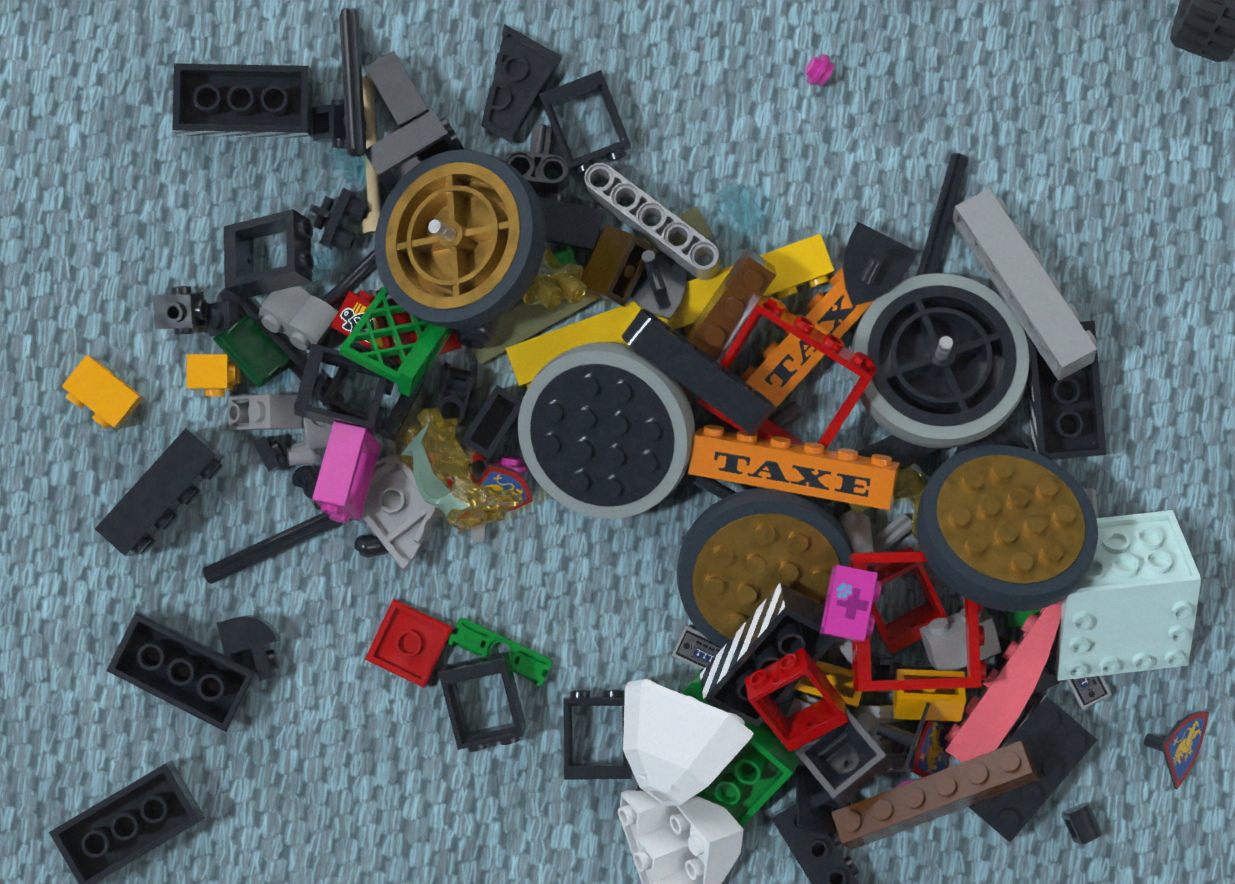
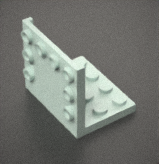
M1173 510L1096 518L1098 542L1093 561L1080 583L1062 599L1054 669L1057 680L1188 666L1201 577Z

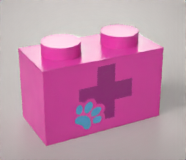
M834 565L832 567L820 634L859 642L865 641L866 635H872L875 616L870 615L872 601L878 602L881 591V582L876 581L878 573L841 565Z

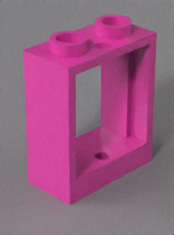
M333 422L312 500L321 507L320 511L329 514V519L348 524L349 519L361 520L381 444L366 428Z

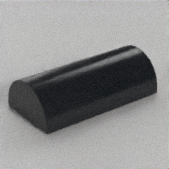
M139 611L135 612L106 670L224 732L229 730L238 716L258 674L257 671Z

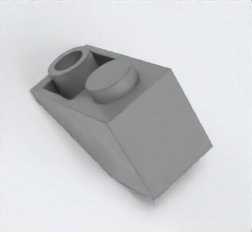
M265 394L228 397L227 416L229 430L302 429V417L294 415V404L297 395Z

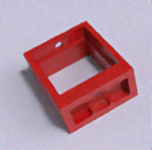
M909 546V547H907V548H905V549H900V550H897V551H895V552H914V551H913V549ZM922 562L882 563L867 566V571L878 573L876 581H880L881 586L912 570L927 600V603L886 625L872 601L870 615L875 616L874 626L890 654L921 639L922 636L919 628L928 625L934 619L947 617Z
M804 648L785 655L781 660L764 669L757 670L751 676L745 678L749 702L789 752L849 722L844 699ZM807 675L824 699L786 718L768 694Z

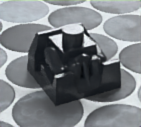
M846 710L849 722L812 740L795 752L842 808L855 798L854 792H859L869 781L874 780L875 775L881 777L893 767L884 751L849 710Z

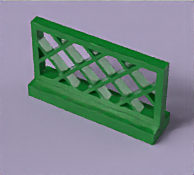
M383 285L340 347L339 354L398 384L397 391L410 397L453 331L451 328L435 326L423 321L418 322V319L410 313L412 323L395 326L392 314L407 311L399 305L388 306L386 297L389 293ZM386 316L389 327L372 330L369 321L372 318ZM415 331L418 338L417 342L402 345L398 334ZM392 335L396 347L379 350L375 338ZM369 340L373 351L360 353L351 347L355 342ZM399 355L402 364L395 371L384 365L382 358Z

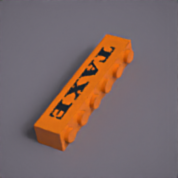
M843 267L828 281L833 287L824 296L819 291L806 305L811 311L805 316L815 324L817 330L825 335L828 333L833 334L838 338H841L876 300L852 306L845 289ZM785 329L783 331L788 336L780 345L773 341L761 354L765 361L757 369L751 365L740 377L767 397L776 407L825 355Z
M705 425L704 428H699L694 434L688 474L890 510L893 504L900 463L892 462V458L889 456L874 454L869 458L858 456V452L852 449L840 448L836 452L824 450L825 446L818 443L807 442L804 443V446L791 444V440L784 437L775 436L768 440L757 438L758 434L753 435L747 431H738L737 434L724 432L723 427L717 425Z

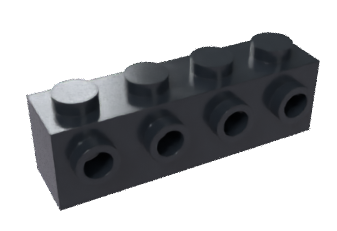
M796 800L770 815L811 884H859L854 876L860 872L850 856L844 859L841 856L837 847L842 843L836 833L819 834L797 826Z

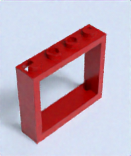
M762 296L720 363L727 369L730 368L763 315L860 376L818 441V444L824 445V450H826L872 380L878 367L873 365L872 359L861 352L854 353L844 347V342L837 336L829 333L825 335L817 330L815 324L810 319L801 315L797 317L787 311L786 306L778 299ZM698 397L697 404L738 430L745 431L702 398ZM768 419L757 432V438L771 440V437L777 436L790 439L791 444L804 446L805 443Z
M922 551L849 554V560L852 561V563H849V567L866 571L867 564L927 562ZM964 597L968 677L872 681L870 636L866 635L863 642L851 640L853 691L981 687V680L986 679L985 660H980V646H984L985 633L983 625H979L978 612L983 611V606Z

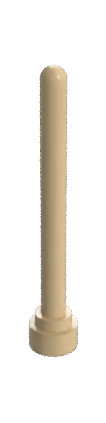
M369 75L362 76L366 120V148L377 142L374 84ZM365 155L368 213H365L362 227L364 235H375L378 218L381 213L380 179Z

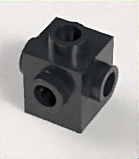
M332 100L331 105L313 107V141L332 142V148H347L344 100Z
M191 286L171 287V292L153 296L155 329H174V334L180 335L192 334L195 327L206 325L208 304L204 299V291L191 292Z

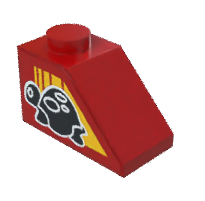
M362 290L359 291L358 295L349 291L330 326L349 336L375 297ZM383 316L372 318L369 321L372 330L386 328ZM388 336L375 338L379 350L391 348ZM369 340L358 341L362 345L372 349Z

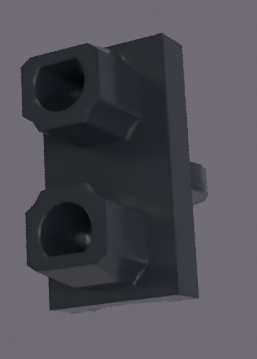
M342 188L333 212H330L334 199L325 196L321 207L312 204L309 211L317 215L312 227L322 230L326 219L329 220L319 242L323 247L331 250L333 247L350 251L354 244L356 234L341 228L346 216L362 222L365 218V213L368 211V205L354 197L355 194L350 190Z

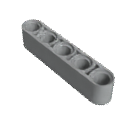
M596 163L586 170L584 178L589 196L695 277L701 280H709L718 274L720 270V257L717 247L609 165ZM599 178L609 180L608 184L604 187L593 186L594 181ZM625 197H631L635 200L628 207H622L618 204ZM652 216L661 219L655 226L644 224L645 220ZM676 236H683L687 239L680 246H674L670 243L671 239ZM703 255L713 258V261L706 266L696 263L697 259Z

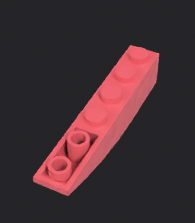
M1062 600L1042 608L1038 615L1034 613L1029 615L1021 627V630L1025 633L1017 643L1014 640L1010 642L1001 656L1006 659L999 670L994 667L991 669L982 683L986 686L979 698L976 695L972 696L964 708L963 712L967 714L960 725L954 722L946 733L944 739L948 742L945 751L962 763L996 750L1017 721L1033 693L1049 657L1060 623Z

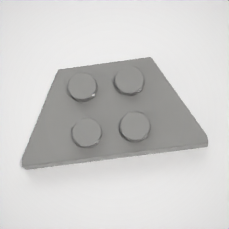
M399 454L383 457L376 462L362 518L403 571L406 572L409 570L439 509L424 501L416 485L413 472Z

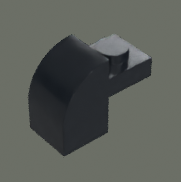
M247 615L216 623L225 655L251 648L259 680L276 676L275 669L280 668L275 649L269 650L268 644L279 641L280 637L276 629L268 621L257 616Z

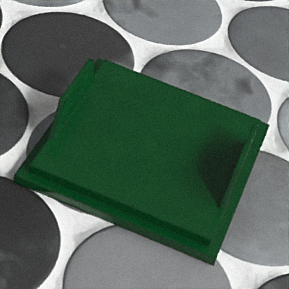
M250 315L213 338L219 347L258 388L294 365L292 360Z

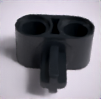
M543 124L533 127L530 152L515 151L506 158L505 162L514 168L517 166L526 167L529 171L522 176L527 179L535 192L558 194L567 187L568 165L562 157L549 154L553 131L551 127ZM550 170H557L562 174L559 178L553 180L545 176Z

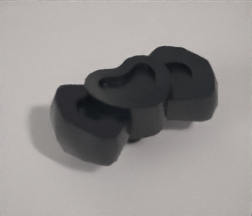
M301 466L294 471L292 484L303 488L304 494L312 499L319 474L314 472L312 466ZM314 501L315 508L321 510V507Z

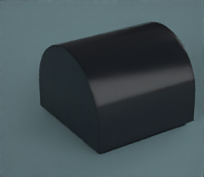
M1089 802L1079 804L1062 812V818L1073 842L1086 844L1103 834Z

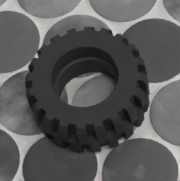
M1180 0L1170 36L1174 46L1215 62L1228 60L1235 48V0Z

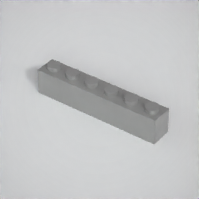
M989 188L956 205L952 221L1059 381L1093 363L1097 352V341L1094 335L1089 330L1085 331L1080 324L1079 315L1075 307L1071 303L1067 304L1061 296V288L1057 280L1053 276L1049 277L1043 269V262L1038 252L1034 249L1031 250L1025 242L1022 228L1017 223H1012L1007 215V207L1000 197H995Z

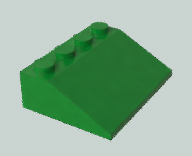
M701 669L680 692V694L691 696L700 702L725 711L703 699L700 673L704 669ZM744 721V726L754 733L751 739L714 781L696 794L698 797L726 808L741 827L794 773L801 761L795 753L797 750L789 752L764 721L759 727Z

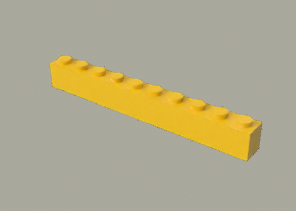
M821 233L760 255V257L774 265L777 274L762 295L766 298L775 294L778 295L779 299L798 293L797 286L808 282L810 288L828 282L827 275L834 272ZM734 265L719 270L718 274L712 279L701 280L696 278L686 282V291L681 305L672 319L668 320L657 317L674 330L683 328L686 334ZM633 301L626 304L625 307L620 306L505 348L519 387L527 386L528 389L535 376L547 363L574 347L596 342L619 343L630 346L623 340L622 334L643 308Z

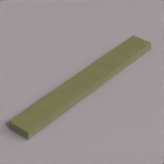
M697 206L678 216V218L706 239L713 236ZM676 236L671 239L670 243L674 246H680L687 239L683 236ZM640 237V239L654 247L652 251L655 254L662 252L645 238ZM584 269L544 291L549 297L566 295L571 296V298L529 305L532 302L531 298L500 316L493 342L484 345L482 349L471 348L479 364L482 365L506 352L505 348L533 337L601 299L577 285Z

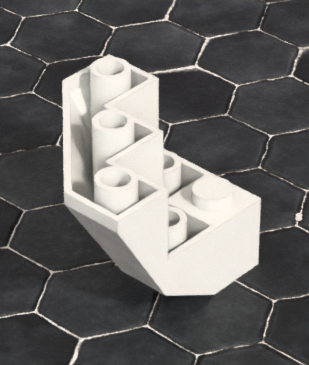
M649 679L631 681L625 687L623 751L639 787L664 807L682 805L708 787L754 734L744 726L745 722L739 716L712 707L691 696H685Z
M626 790L621 792L618 816L642 884H722L741 854L744 831L726 808L696 795L682 805L664 807L645 791Z

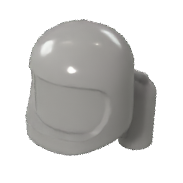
M303 417V440L292 444V447L286 448V459L289 466L315 463L320 458V452L316 449L327 447L333 425Z

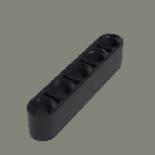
M646 309L640 310L622 334L623 340L750 434L756 435L776 409V406L767 397Z

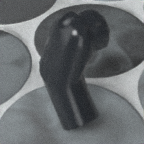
M360 535L354 543L355 549L363 557L370 558L385 555L389 552L377 536L366 537L365 535Z

